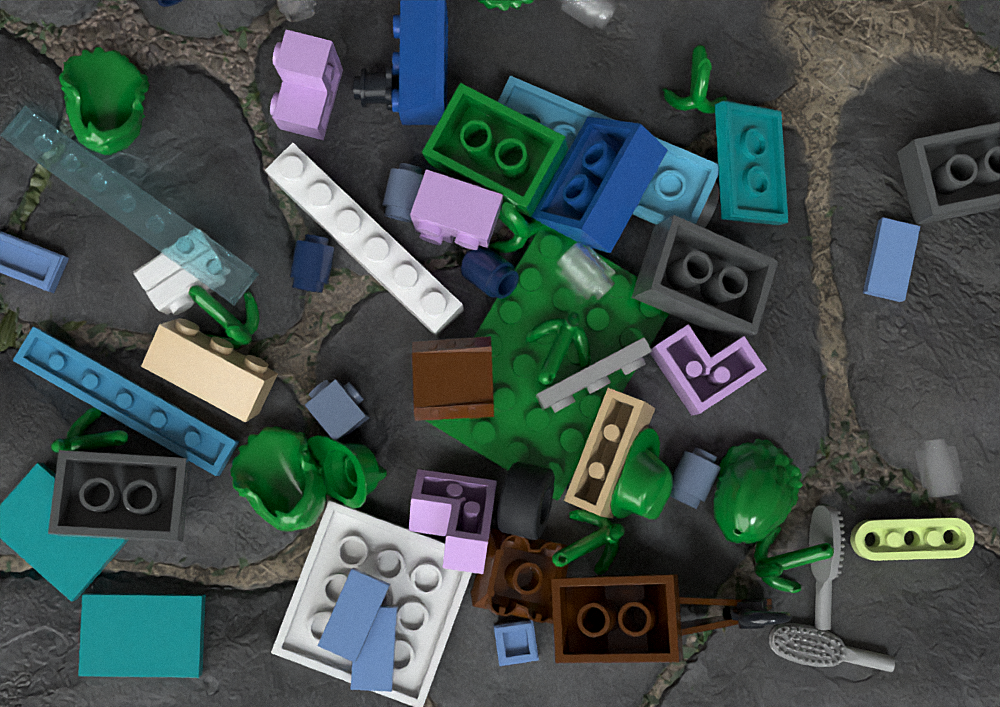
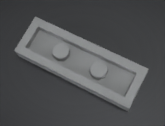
M644 337L547 388L535 397L542 410L551 406L555 413L576 402L573 394L587 388L591 394L610 384L611 382L608 378L610 374L622 369L624 375H627L646 365L643 357L651 353L652 350Z

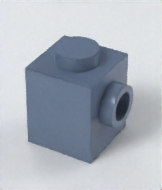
M336 379L331 383L325 380L309 393L312 399L305 404L306 408L329 436L338 442L343 441L370 418L359 405L364 398L350 382L343 385Z

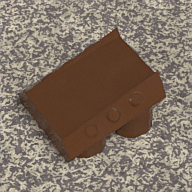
M491 336L412 342L415 421L494 417Z
M490 528L483 574L476 573L474 586L470 591L472 606L487 609L496 615H515L535 622L554 624L551 579L566 577L569 564L563 567L555 566L552 562V556L555 552L568 545L539 538L537 540L527 539Z

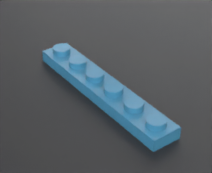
M32 327L13 359L14 362L179 456L187 458L190 462L215 476L221 475L239 444V441L40 328Z

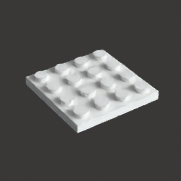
M329 500L271 653L351 683L352 661L317 645L348 575L354 567L390 584L381 606H398L392 692H373L413 707H423L472 572L443 568L445 542L419 532L409 531L408 528Z

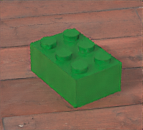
M460 83L424 147L422 154L431 166L460 181L502 194L503 203H511L515 205L517 211L531 217L568 151L566 136Z

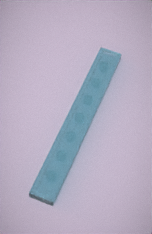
M26 106L1 133L0 136L232 305L238 302L259 275L252 267Z

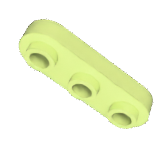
M952 517L863 520L855 525L851 532L850 541L853 550L859 556L874 561L960 558L971 551L974 545V533L967 522ZM947 530H950L953 538L950 543L946 544L943 536ZM908 531H911L914 536V540L910 545H907L904 541V536ZM872 532L875 536V542L872 546L868 547L865 543V536Z

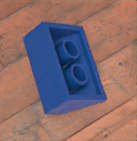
M400 0V15L393 16L394 39H400V52H393V75H399V89H392L393 112H399L402 125H437L447 108V0Z
M588 116L533 212L532 217L586 247L611 253L668 150L640 123Z

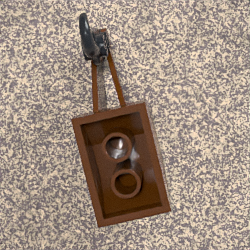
M621 574L551 579L555 663L680 662L683 660V635L739 625V629L765 628V625L781 624L792 619V615L789 612H774L772 598L733 600L679 597L678 574ZM680 604L737 606L729 615L681 622Z

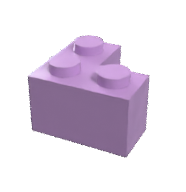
M285 30L283 41L277 42L273 52V65L283 82L280 92H275L272 97L270 114L273 115L272 118L281 130L324 140L343 72L341 62L332 41Z
M426 169L410 216L416 232L420 233L419 238L424 241L441 245L442 241L452 243L454 237H456L455 243L465 248L477 250L479 245L488 248L501 211L503 195Z
M689 324L654 346L650 353L691 416L702 413L767 370L745 336L733 341L710 357Z
M417 470L411 497L409 531L446 536L443 568L483 574L497 481Z

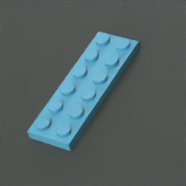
M513 76L509 77L498 100L499 103L566 136L568 151L588 116L611 119ZM656 138L668 151L632 215L655 225L673 215L696 224L719 175L718 164Z

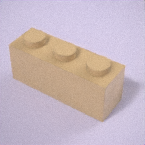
M178 318L160 324L141 367L244 422L249 421L260 413L278 373L268 368L267 362L256 356H244L233 350V344L219 337L211 338L201 333L199 326L189 320Z
M610 388L607 389L565 496V502L596 515L613 519L614 515L610 507L613 491L621 477L634 439L639 432L648 428L655 411L653 406Z

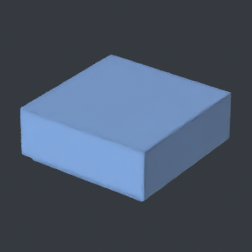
M524 619L494 624L499 666L539 660L532 620Z

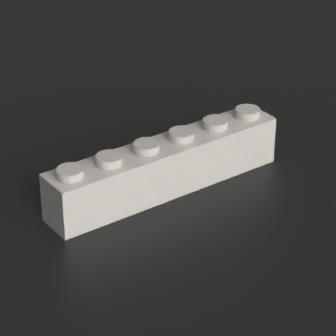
M294 143L265 169L271 179L437 338L464 311L463 304Z

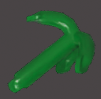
M697 45L692 54L690 95L681 97L666 87L662 89L665 101L677 110L688 111L696 108L702 113L713 114L715 113V104L728 99L726 95L712 101L706 98L712 66L707 58L704 45Z
M504 202L501 205L498 218L514 233V236L510 240L490 242L488 247L500 253L514 252L524 246L528 237L539 232L542 223L532 216L529 223H527L517 211L515 205Z
M198 285L190 287L188 294L193 301L225 328L228 337L211 334L205 335L211 338L219 337L233 344V349L240 348L242 345H248L252 341L251 335L257 331L260 318L257 303L250 292L244 293L246 321L245 324H242L205 289Z
M576 312L569 313L565 319L559 317L548 319L530 330L526 336V341L532 343L549 333L558 331L540 370L539 381L542 384L548 385L552 383L572 339L577 346L581 367L587 368L590 365L591 351L589 340L584 329L579 326L580 316Z
M91 408L73 423L65 439L58 438L51 443V450L55 453H59V450L84 452L120 446L127 442L128 434L121 430L83 435L89 425L102 414V411L99 409Z
M582 509L569 512L570 519L594 524L599 529L555 552L552 556V562L555 566L563 567L606 544L603 554L594 569L597 575L605 573L618 553L619 538L625 533L624 527L618 523L612 524L609 518L596 515Z
M778 526L772 534L756 544L754 572L772 588L791 593L800 592L801 584L780 577L783 571L829 559L834 554V548L829 543H821L768 558V551L782 529Z

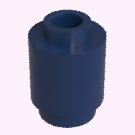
M306 234L304 241H296L290 277L294 278L292 288L323 293L324 284H329L335 251L334 247L328 246V238Z
M478 246L477 250L471 249L463 257L461 266L462 276L488 296L502 299L509 296L516 288L519 276L514 266L490 248Z

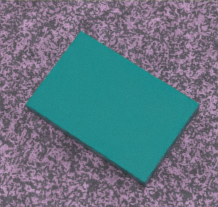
M729 101L715 104L721 219L771 225L788 223L781 111Z
M37 463L0 504V539L72 602L82 595L128 542V539L69 537L48 534L56 474L45 464Z
M83 594L78 676L199 678L203 675L205 594Z

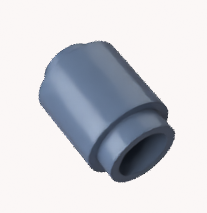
M400 163L399 169L392 168L390 170L382 204L386 207L384 216L413 223L410 213L424 176L421 175L422 168Z
M697 447L694 448L693 453L684 451L672 476L673 488L670 497L697 509L700 501L705 502L721 469L714 464L717 457Z

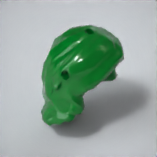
M96 47L94 52L82 50L81 56H70L66 62H63L64 71L60 74L59 81L62 85L61 89L64 91L66 113L79 143L103 155H113L127 149L140 135L142 119L145 117L142 102L145 100V93L150 86L148 76L141 74L139 69L129 62L127 56L122 55L117 50L105 51L101 47Z
M274 426L263 428L259 434H251L248 437V444L241 445L238 448L240 454L232 461L230 472L233 478V488L239 492V496L247 498L254 511L278 530L292 532L311 527L324 509L327 485L322 473V467L316 465L313 456L309 452L305 433L301 431L296 433L288 429L282 430V427Z
M755 439L754 443L746 442L739 446L730 447L727 454L722 457L719 465L721 469L717 476L713 516L725 539L729 542L750 544L762 541L785 521L791 512V508L797 504L799 488L803 486L800 480L802 476L800 469L793 464L794 459L784 454L782 448L775 447L767 439L763 441Z

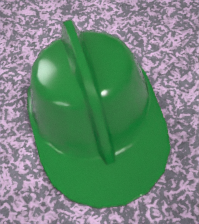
M645 428L639 432L629 449L621 477L616 484L611 498V512L616 518H625L633 513L655 520L659 517L670 497L673 488L672 474L669 467L659 459L660 441L657 432L652 428Z
M316 435L308 439L309 452L313 456L316 465L322 467V473L327 485L326 494L341 501L350 508L361 507L366 501V496L373 492L379 481L387 476V470L378 464L375 455L366 445L360 443L342 444L322 435Z

